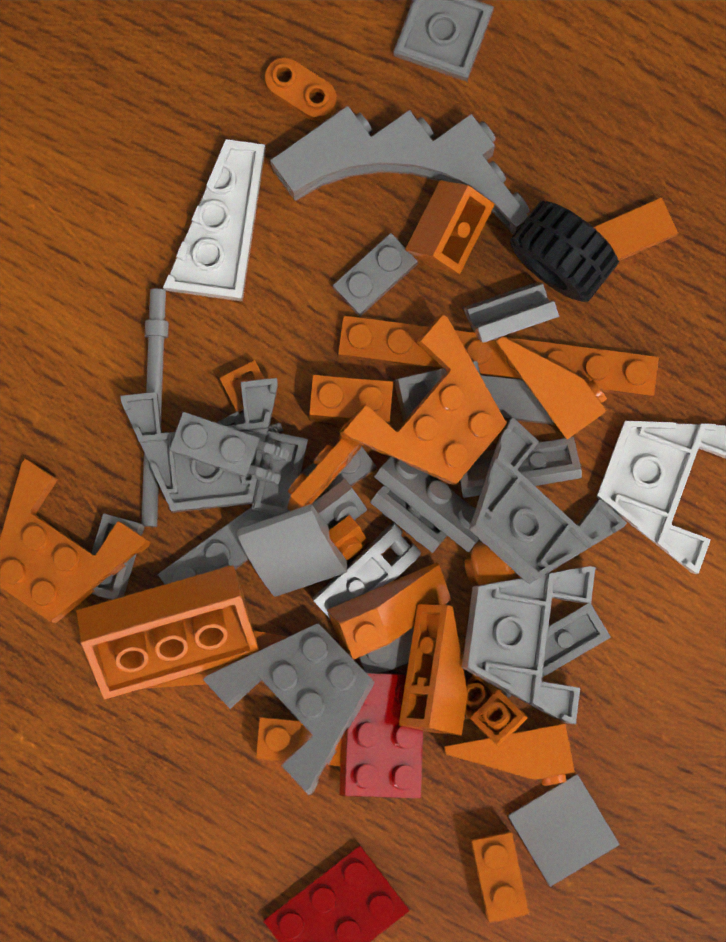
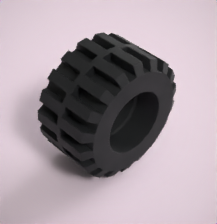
M540 201L510 239L511 247L516 256L532 273L559 293L581 302L590 301L619 264L618 257L613 248L595 228L567 208L548 201Z

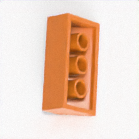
M234 565L76 610L81 644L104 700L239 661L259 651L244 594Z

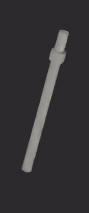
M150 289L149 320H145L144 337L148 338L146 393L157 392L161 418L164 339L168 338L169 321L165 320L166 290ZM144 452L141 524L145 527H157L159 484Z

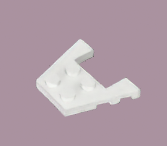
M624 421L596 497L602 499L619 516L688 571L698 574L711 539L673 526L672 520L698 449L726 459V426L702 423L698 425L676 424L675 422Z

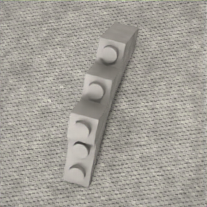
M347 106L270 160L273 172L294 201L323 185L350 176L386 172L413 174L437 181L442 180L469 185L495 204L491 212L497 216L513 235L527 219V213L530 212L524 199L517 192L512 195L503 182L506 181V177L500 167L494 161L487 162V159L493 156L495 148L493 142L496 138L489 126L484 121L478 123L472 114L432 141L431 138L434 137V133L423 117L416 119L410 110L371 137L369 134L373 130L366 118L360 112L354 115Z

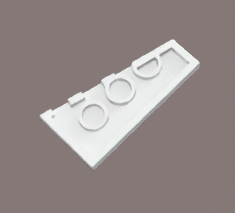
M225 140L207 182L203 198L193 215L189 231L179 248L175 264L165 281L164 290L243 301L266 149L264 144Z

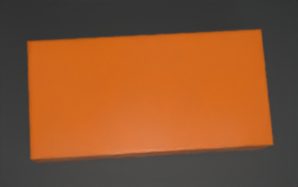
M662 198L593 227L611 245L618 257V261L673 238L678 234Z

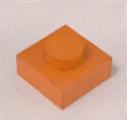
M254 360L219 379L236 412L240 414L244 412L241 382L263 380L265 378Z
M351 515L329 530L330 540L346 560H350L358 555L362 547L369 542Z

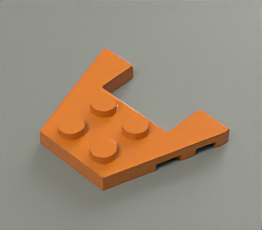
M443 314L433 322L416 343L446 369V373L401 426L395 431L366 404L362 405L339 433L345 438L360 442L379 453L394 457L413 468L453 485L461 480L507 425V422L451 322Z
M24 459L21 463L0 537V587L48 621L57 623L95 592L94 588L111 574L115 575L124 568L125 563L138 552L142 553L147 549L151 541L124 523L117 521L97 554L94 555L36 515L58 479L30 460Z

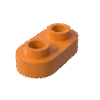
M290 58L277 59L268 66L265 73V82L269 93L273 97L312 121L325 120L334 113L337 106V95L334 87L329 82ZM281 72H289L292 75L288 82H281L277 77ZM319 92L325 98L320 103H313L310 100V96L313 93Z

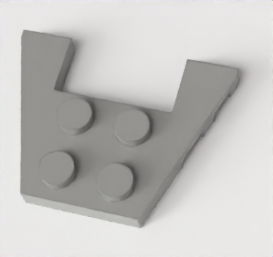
M277 378L241 382L245 423L226 427L258 437L261 442H266L278 389ZM157 392L120 396L123 408L127 413L172 513L253 504L257 478L251 476L245 478L170 451L176 432L162 433ZM256 452L252 463L253 466L261 467L262 453Z
M512 417L507 421V425L500 433L469 530L522 579L531 584L617 532L627 522L602 499H599L592 504L576 525L518 471L519 466L539 441Z
M587 566L547 573L531 584H528L522 578L473 586L462 668L563 723L576 724L580 688L542 682L543 664L552 598L584 604L591 603L596 567Z
M319 623L211 673L203 679L229 709L260 681H263L313 736L285 761L282 767L308 795L315 790L318 784L317 779L325 765L329 764L332 760L338 742L346 728H350L375 684Z

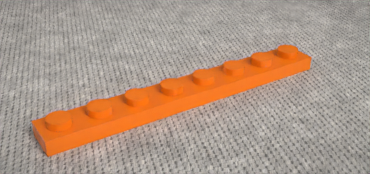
M343 316L338 357L434 370L443 369L433 357L416 343L429 327ZM455 330L472 362H478L480 375L523 380L495 342L498 338L482 343L473 332ZM505 337L582 377L587 384L594 380L602 392L646 398L654 397L659 357Z

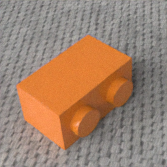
M440 180L405 251L433 269L460 274L495 204L469 185Z
M313 375L309 411L310 421L345 424L348 423V420L356 414L362 405L367 404L390 425L393 382Z
M508 830L471 838L470 843L488 922L492 923L529 915L512 832Z

